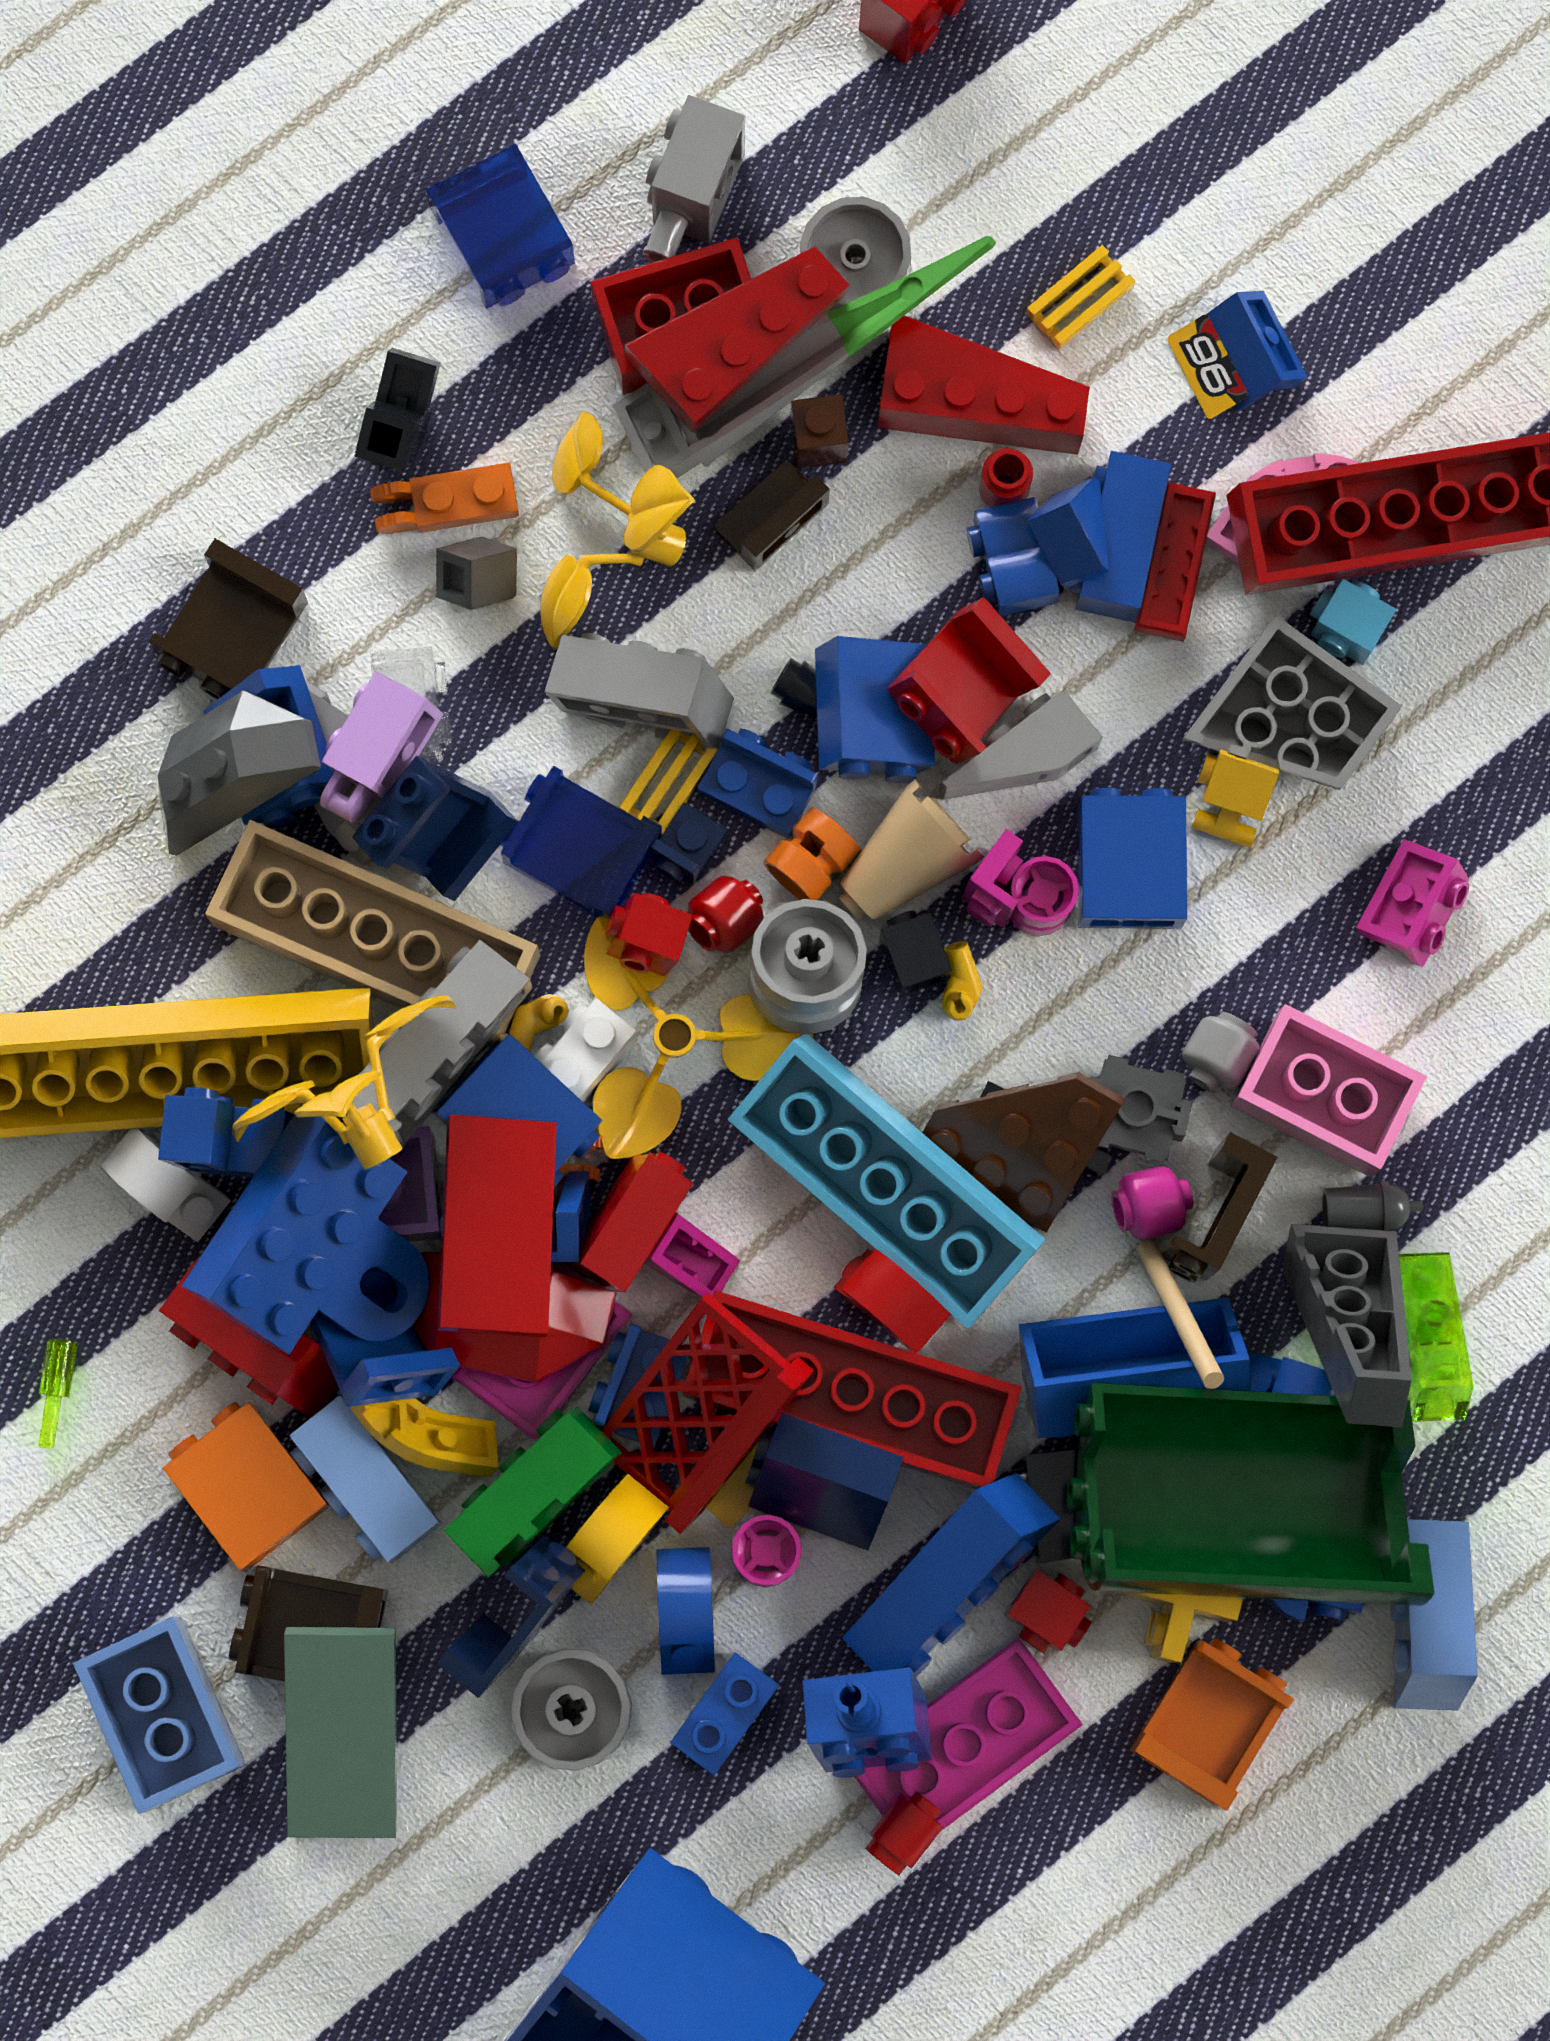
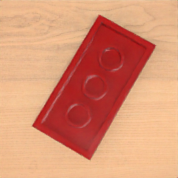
M450 1114L447 1118L437 1331L544 1338L548 1335L557 1122Z

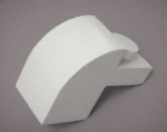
M140 1128L130 1129L102 1163L101 1167L121 1188L164 1222H170L198 1242L231 1200L196 1173L158 1160L160 1143Z

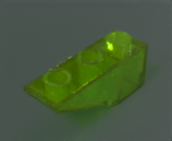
M1450 1253L1399 1254L1412 1378L1408 1396L1412 1422L1465 1420L1474 1384Z

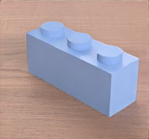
M341 1395L289 1435L297 1445L296 1448L290 1451L292 1457L308 1477L316 1472L329 1486V1489L322 1495L341 1519L350 1513L362 1529L355 1537L374 1561L383 1556L388 1563L393 1564L442 1525L441 1521L381 1444L362 1426L351 1408L347 1407Z

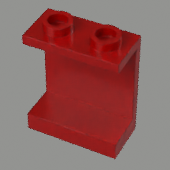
M982 597L959 609L886 690L895 698L901 712L914 720L929 736L935 750L943 757L948 758L952 763L959 764L981 754L986 746L980 739L1018 696L1040 687L1051 673L990 603Z

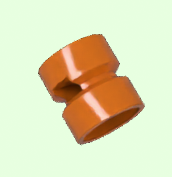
M811 807L792 828L794 839L792 841L781 840L763 860V864L770 874L799 900L810 899L818 901L832 886L830 875L832 873L842 874L857 858L861 849L837 822L824 812ZM815 852L819 853L817 857L813 856Z

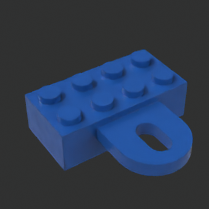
M294 1114L181 1287L259 1341L288 1355L317 1312L344 1331L364 1340L384 1341L402 1334L414 1324L424 1309L429 1293V1272L419 1250L380 1221L378 1217L408 1172L390 1158L364 1170L350 1144L344 1145L339 1134L321 1116L297 1118ZM370 1268H378L393 1279L397 1285L396 1299L386 1308L379 1307L361 1292L360 1280L363 1274Z

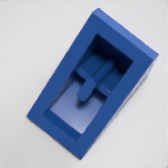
M1090 478L1053 494L1027 520L1060 585L1069 588L1109 571L1100 480L1097 478Z

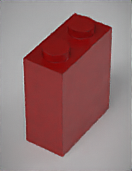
M660 1151L657 1155L650 1152L645 1155L632 1156L591 1220L580 1261L565 1263L603 1288L626 1293L693 1185V1182L682 1176L686 1168L672 1157Z

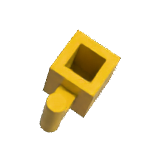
M1220 749V752L1218 751L1217 756L1207 753L1197 782L1206 785L1202 801L1219 806L1220 810L1218 815L1198 808L1191 828L1251 848L1257 828L1239 823V818L1242 814L1262 821L1280 770L1248 758L1244 759L1229 754L1228 751Z

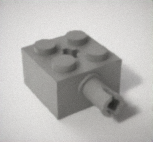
M691 95L687 96L682 111L676 109L672 111L664 134V138L669 140L663 156L658 154L654 156L646 178V184L651 185L647 196V203L652 204L653 224L655 226L647 246L644 247L643 256L651 262L674 257L683 235L708 244L710 243L745 156L746 115Z

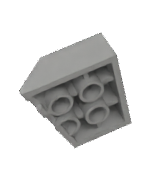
M1275 615L1183 737V740L1219 752L1220 749L1228 751L1229 754L1244 759L1248 758L1277 768L1281 772L1340 790L1392 723L1402 705Z

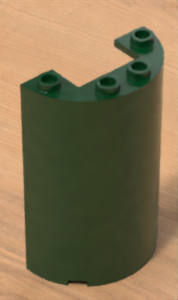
M1091 1383L1086 1404L1077 1403L1074 1413V1432L1076 1436H1080L1077 1478H1070L1067 1487L1068 1510L1076 1511L1077 1526H1073L1071 1531L1070 1552L1072 1559L1081 1560L1085 1580L1092 1590L1423 1606L1435 1594L1428 1544L1410 1543L1401 1473L1416 1447L1410 1400L1407 1401L1402 1427L1348 1424L1336 1396Z

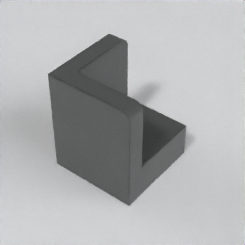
M477 537L436 548V598L473 610L512 599L516 596L517 548L485 537Z

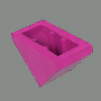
M675 1212L644 1264L702 1298L707 1293L713 1296L715 1290L720 1292L723 1290L739 1264L740 1259Z

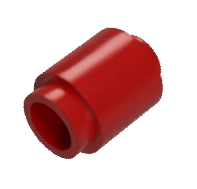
M1011 448L999 449L990 454L983 464L979 481V493L983 502L988 507L1027 499L1033 479V467L1030 460L1022 452Z
M917 1791L910 1799L900 1793L869 1833L873 1838L865 1849L899 1876L906 1866L912 1868L943 1829V1826L936 1821L942 1811Z

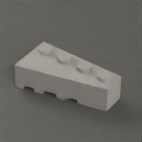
M481 940L472 949L464 946L448 965L446 971L449 975L436 989L433 987L428 989L418 1001L447 995L454 1001L456 1009L432 1008L423 1011L400 1029L395 1030L379 1051L388 1103L395 1118L388 1122L402 1148L532 989L530 978ZM371 1063L358 1075L372 1071ZM374 1081L359 1092L352 1101L356 1109L372 1103L375 1111L379 1110Z

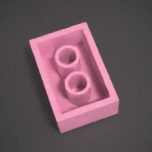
M1285 1004L1276 1014L1260 1046V1051L1230 1106L1371 1178L1382 1169L1427 1076Z

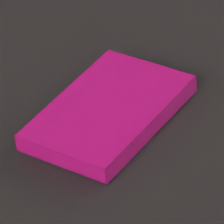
M551 1262V1271L591 1283L566 1263ZM615 1301L605 1345L593 1352L590 1351L574 1363L539 1383L459 1367L451 1377L536 1442L540 1438L535 1432L536 1429L554 1411L563 1408L614 1341L617 1332H621L633 1315Z

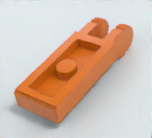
M510 462L409 478L410 482L394 481L378 484L370 488L371 501L373 503L387 504L413 499L415 512L401 511L388 513L375 519L376 532L382 534H393L395 532L418 530L419 533L519 516Z

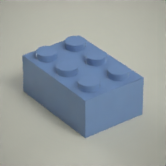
M172 1616L73 1663L138 1814L149 1812L246 1766L182 1617Z

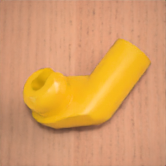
M958 941L944 948L952 972L942 996V1010L948 1017L957 1021L970 1017L983 988L967 941Z
M547 994L519 1006L514 1012L509 1034L530 1052L535 1035L554 1028L566 1020L569 1013L567 1003L560 997Z

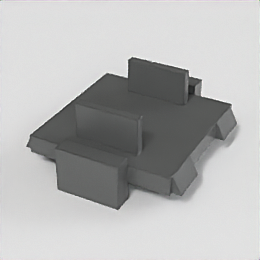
M1108 1055V1058L1104 1060L1100 1078L1091 1076L1090 1079L1120 1095L1125 1100L1098 1146L1104 1148L1110 1146L1142 1154L1144 1158L1165 1163V1160L1167 1161L1172 1140L1183 1141L1193 1101L1182 1099L1186 1084L1185 1074L1164 1069V1072L1160 1073L1128 1065L1129 1059Z

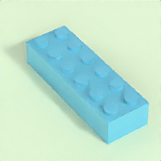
M807 1033L794 1039L727 1119L875 1249L879 1250L915 1279L967 1329L980 1318L1046 1241L1045 1238Z

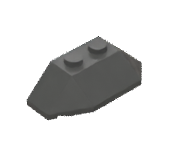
M241 691L172 735L157 775L160 808L169 854L175 856L181 854L319 770L321 764L312 721L250 692Z

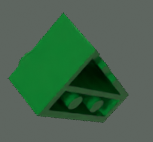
M579 1407L565 1414L559 1409L554 1411L536 1429L535 1432L540 1438L527 1451L522 1446L516 1449L499 1466L498 1469L503 1474L489 1487L485 1484L478 1487L462 1503L461 1507L464 1511L443 1530L488 1578L511 1565L622 1454L620 1449Z

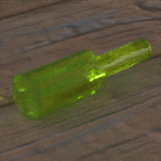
M59 1338L46 1340L47 1344L39 1394L46 1395L38 1445L40 1448L52 1449L55 1446L62 1397H70L78 1346L76 1342Z

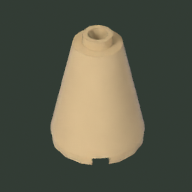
M915 779L904 789L839 882L845 890L839 896L840 900L859 920L866 914L872 920H877L975 865L984 857L979 848L972 854H969L964 845L971 839L932 796H927L924 800H921L916 795L923 786Z

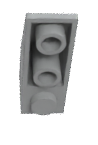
M1064 689L1053 698L1045 693L1023 711L1027 718L1011 729L1007 724H1004L991 733L983 741L986 749L981 754L971 760L968 759L959 764L953 762L942 773L946 779L942 781L939 794L943 799H950L1058 780L1094 753L1100 745L1102 736Z

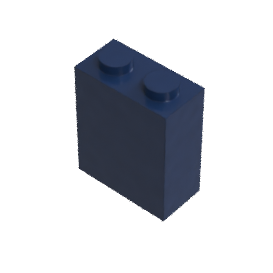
M782 1412L775 1432L764 1429L745 1481V1484L754 1487L748 1507L772 1516L781 1517L788 1522L868 1551L889 1502L904 1457Z

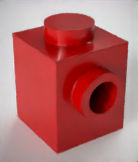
M634 893L622 907L616 905L610 914L605 928V935L612 938L606 955L619 959V963L631 971L639 973L651 971L665 976L679 961L693 915L671 907L670 903L661 896L651 893H643L641 895Z
M1038 1569L1033 1570L1004 1614L1022 1627L1018 1637L1043 1654L1046 1653L1049 1646L1056 1651H1062L1066 1644L1075 1648L1092 1623L1091 1620L1085 1617L1091 1605L1081 1599L1086 1590L1061 1573L1053 1580Z

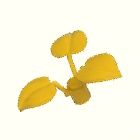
M586 411L580 413L557 449L552 466V481L555 489L564 495L572 494L581 482L583 487L628 515L629 522L624 531L623 541L625 546L630 549V553L584 555L579 561L572 555H565L555 565L545 583L540 604L543 631L549 644L554 649H558L561 636L567 635L573 629L587 607L592 589V576L588 568L595 564L631 563L641 566L645 558L668 567L675 565L684 551L686 533L683 528L673 525V523L695 502L694 498L680 485L673 472L661 465H654L640 479L632 494L631 506L596 484L591 479L589 472L597 465L602 454V431L597 419Z
M598 917L590 929L584 952L585 975L591 992L608 1008L618 1011L629 1008L639 997L641 1002L658 1021L653 1032V1042L660 1055L649 1078L637 1068H620L607 1074L597 1086L594 1094L593 1112L603 1120L597 1126L600 1136H603L601 1140L604 1152L611 1159H623L643 1154L662 1143L672 1133L680 1119L681 1097L678 1091L670 1085L657 1083L669 1058H679L686 1055L692 1049L695 1041L698 1040L724 1041L721 1056L725 1066L742 1079L760 1081L789 1044L804 1034L787 1032L768 1022L755 1007L751 994L734 997L723 1005L720 1011V1024L723 1032L696 1030L688 1017L677 1013L666 1015L647 992L660 988L666 981L669 972L665 976H661L651 971L646 973L631 971L623 967L619 963V959L606 955L612 938L605 935V928L609 918Z
M441 995L422 1000L393 1013L364 1036L367 1042L372 1071L347 1079L337 1085L331 1092H325L318 1096L309 1091L310 1088L315 1086L313 1080L301 1082L273 1093L246 1111L232 1125V1135L235 1140L239 1142L250 1124L266 1118L285 1105L305 1103L294 1112L296 1117L321 1116L339 1134L344 1145L350 1144L364 1170L397 1154L403 1148L388 1122L395 1118L388 1103L379 1049L395 1030L411 1021L423 1011L432 1008L456 1009L454 1001L447 995ZM374 1081L379 1110L375 1111L372 1103L356 1109L352 1101L359 1092ZM337 1117H342L345 1125Z

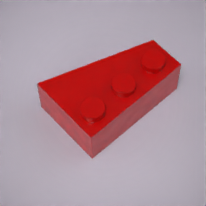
M196 1259L159 1309V1312L175 1322L169 1332L194 1350L200 1342L213 1349L207 1358L209 1361L232 1377L235 1376L239 1369L252 1377L246 1387L271 1405L280 1397L309 1418H312L324 1408L338 1388L321 1346L302 1334L288 1355L259 1341L181 1287L198 1261Z

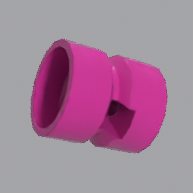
M1049 856L1034 857L1021 864L1014 874L1008 889V894L1018 901L1010 918L1016 928L1025 934L1039 937L1051 935L1064 926L1075 907L1079 893L1077 877L1071 868L1060 859Z
M762 1515L753 1517L742 1524L734 1536L731 1553L733 1565L743 1579L752 1585L770 1587L779 1585L790 1578L799 1565L802 1549L800 1537L791 1524L781 1517Z

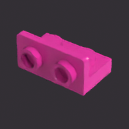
M1007 829L971 876L961 898L968 903L966 911L976 920L989 927L996 923L1004 928L1018 904V901L1006 893L1005 890L1024 861L1017 856L1023 840Z
M1403 839L1356 928L1361 936L1407 954L1413 964L1423 967L1430 954L1434 955L1440 949L1445 937V926L1452 912L1460 909L1464 904L1469 892V878L1458 859Z

